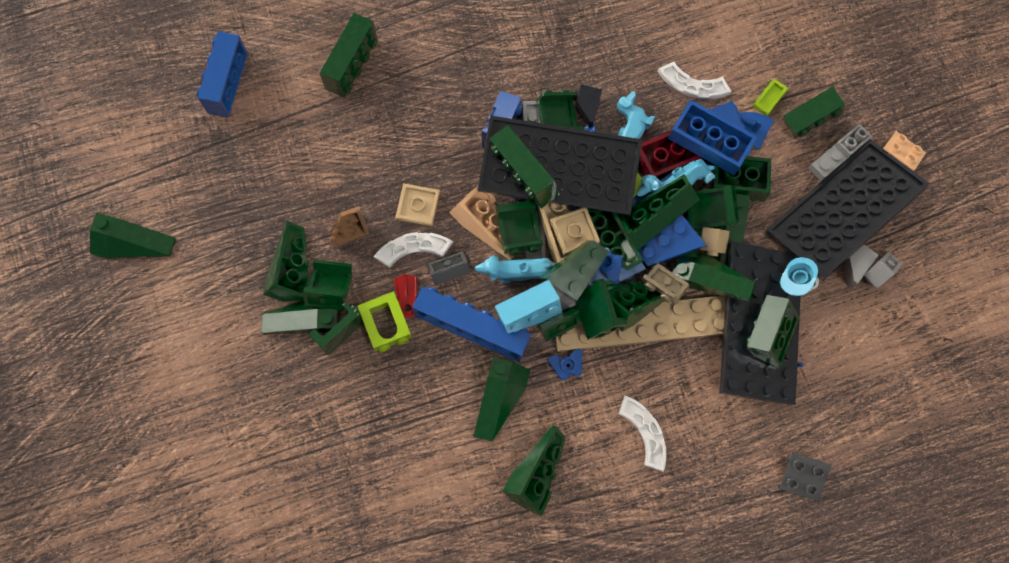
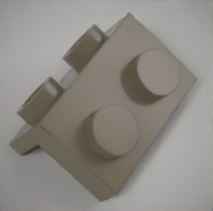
M659 263L655 265L648 275L643 276L644 286L651 292L656 291L661 294L660 297L667 303L671 301L676 305L689 288L687 282Z

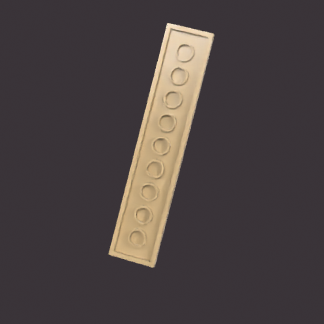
M726 296L679 300L676 305L671 301L670 303L663 302L638 323L622 332L618 329L598 339L587 340L581 322V325L555 337L557 352L723 335Z

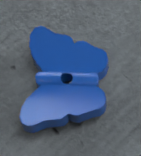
M605 248L609 253L598 269H601L604 273L606 272L609 280L617 283L619 282L623 258L620 255H613L610 249Z
M577 349L569 357L564 356L563 358L550 356L548 363L552 366L553 370H556V374L561 380L567 379L572 374L580 376L582 372L583 351Z

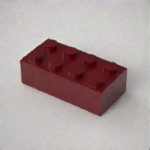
M670 131L642 143L638 165L644 176L654 175L658 180H661L678 167L683 168L690 162L698 159L707 162V160L668 139Z

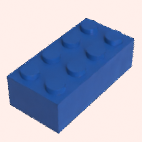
M218 31L216 38L212 41V52L207 57L208 65L206 71L202 74V85L197 90V98L208 114L227 118L230 116L248 55L239 35Z
M690 99L668 139L735 175L757 136Z

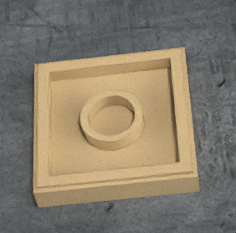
M403 183L395 219L433 227L440 190Z
M585 208L550 219L563 256L570 254L586 240H594L598 244L600 243L588 210Z

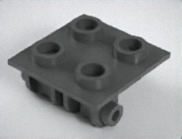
M792 452L791 455L787 456L786 462H788L779 489L818 501L832 464Z

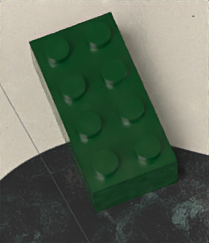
M353 13L319 72L325 90L345 98L347 93L351 92L355 78L360 76L363 64L367 63L372 48L374 49L378 43L374 21Z

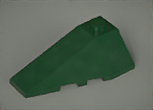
M587 209L599 237V244L604 248L610 249L613 255H620L623 258L622 267L626 271L644 262L635 245L628 237L617 214Z
M289 221L285 222L266 279L263 295L279 301H304L303 291L305 287L309 286L311 276L308 274L309 260L306 258L307 244L304 227Z
M691 252L677 259L672 272L687 282L690 289L750 301L756 285L754 281L709 255L698 252Z
M493 357L473 437L493 442L526 390L530 369L512 361Z
M552 426L513 471L502 491L514 503L538 516H542L552 493L549 491L551 481L555 480L556 473H554L555 465L561 458L566 438L556 426Z

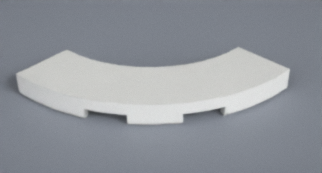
M675 62L667 64L657 71L669 86L689 97L716 99L730 95L732 92L723 77L713 80H696L684 73Z
M409 233L386 243L377 251L374 258L389 268L403 256L416 252L432 253L443 258L453 244V241L434 233Z
M624 396L618 415L629 420L640 432L645 445L644 466L664 472L666 446L663 432L658 422L642 404L628 396Z

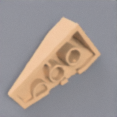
M477 185L449 213L465 229L508 260H512L514 256L504 254L496 214L497 206L495 202L497 201L490 193L478 192Z

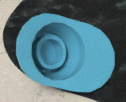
M800 257L793 259L789 262L781 277V288L786 293L794 296L808 293L812 289L818 275L817 265L809 258Z

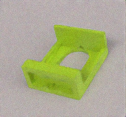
M394 291L358 305L375 352L379 351L382 353L391 349L390 346L395 344L403 345L412 338ZM390 307L397 325L396 335L390 339L382 338L377 331L371 313Z

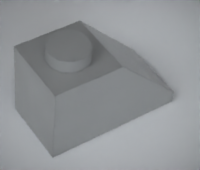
M863 245L843 263L847 285L850 288L859 283L878 257V254L866 245Z
M888 251L864 274L865 279L870 285L879 288L898 271L902 264Z

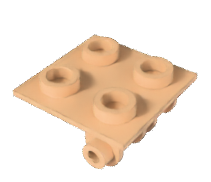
M897 131L885 147H883L885 151L912 171L916 169L926 154L920 146L913 144L905 135Z

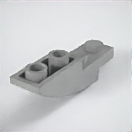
M858 124L812 163L808 169L822 181L873 136L862 125Z

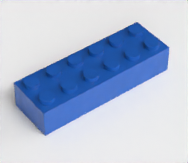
M422 286L412 307L415 317L519 363L521 362L531 337L526 328L520 329L517 332L507 333L501 320L493 318L491 313L484 310L479 312L469 303L464 302L461 304L451 295L446 294V296H443L435 288H425Z

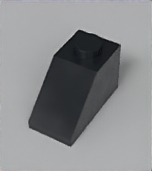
M581 84L580 90L575 91L576 97L573 101H576L575 109L584 123L592 128L602 89Z

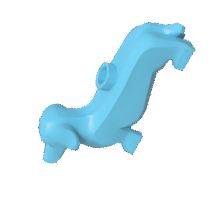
M634 91L627 97H621L617 103L618 111L628 121L625 128L621 127L618 136L641 139L644 131L649 130L655 116L647 117L642 108L633 104L636 97Z
M698 159L690 162L683 168H676L672 171V176L663 182L659 181L654 175H645L641 179V187L636 192V195L644 196L649 192L654 193L684 174L691 185L696 180H702L703 178L705 183H708L715 178V175L710 171L715 169V167L707 165L703 160Z
M493 255L486 259L485 262L475 266V270L479 273L489 274L491 280L497 278L501 280L502 284H506L512 281L539 278L551 270L556 263L547 258L499 262L498 257Z

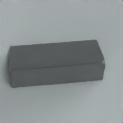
M463 251L427 263L435 285L470 273V268Z

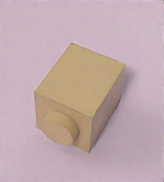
M703 227L702 240L708 247L701 248L700 250L707 251V255L718 256V253L726 254L730 231Z

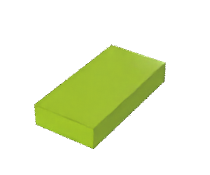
M773 78L752 107L763 115L768 116L788 88Z

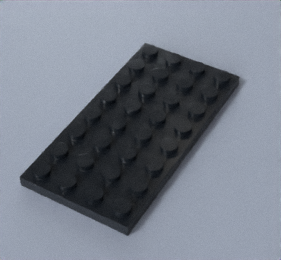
M490 115L478 192L534 200L528 196L522 183L519 184L515 180L511 169L507 170L501 162L503 159L500 155L496 156L490 149L492 144L489 139L508 125L555 180L560 195L550 203L630 216L642 139Z
M869 139L767 228L766 234L795 258L804 257L814 261L818 268L817 277L824 281L927 189L930 183Z
M738 242L729 243L728 267L754 281L756 285L750 301L726 296L719 394L796 405L801 296L786 293L780 285L781 277L787 265L795 259L789 252ZM767 295L790 299L799 315V320L781 368H776L753 356L747 347V339L752 335L754 321L759 317L760 306L765 301Z

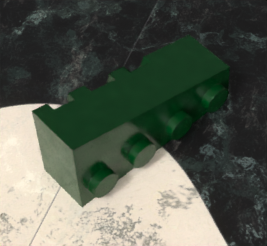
M508 125L489 139L492 144L490 147L492 152L496 156L500 155L503 159L501 162L507 170L511 169L515 180L519 184L522 183L528 196L531 199L533 198L541 209L560 195L555 180Z
M684 174L632 205L630 216L618 214L628 237L637 250H639L700 199Z

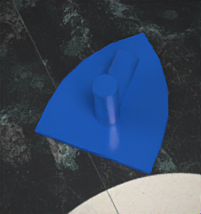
M754 112L738 113V117L744 124L745 130L757 136L752 147L760 150L774 119Z

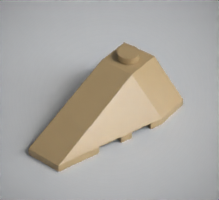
M548 203L541 209L537 204L553 262L557 264L568 255L563 256L550 219L567 214L570 211L565 205Z

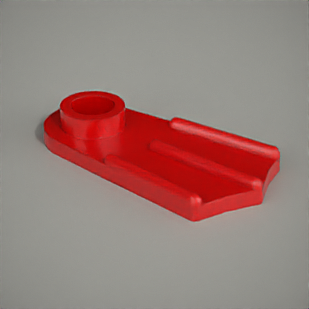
M408 274L395 278L394 285L397 301L405 318H412L415 316L413 309L410 312H406L405 308L407 306L412 308L416 301L418 278Z

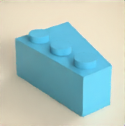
M549 280L495 306L507 333L517 332L520 329L550 320L562 314L560 298Z

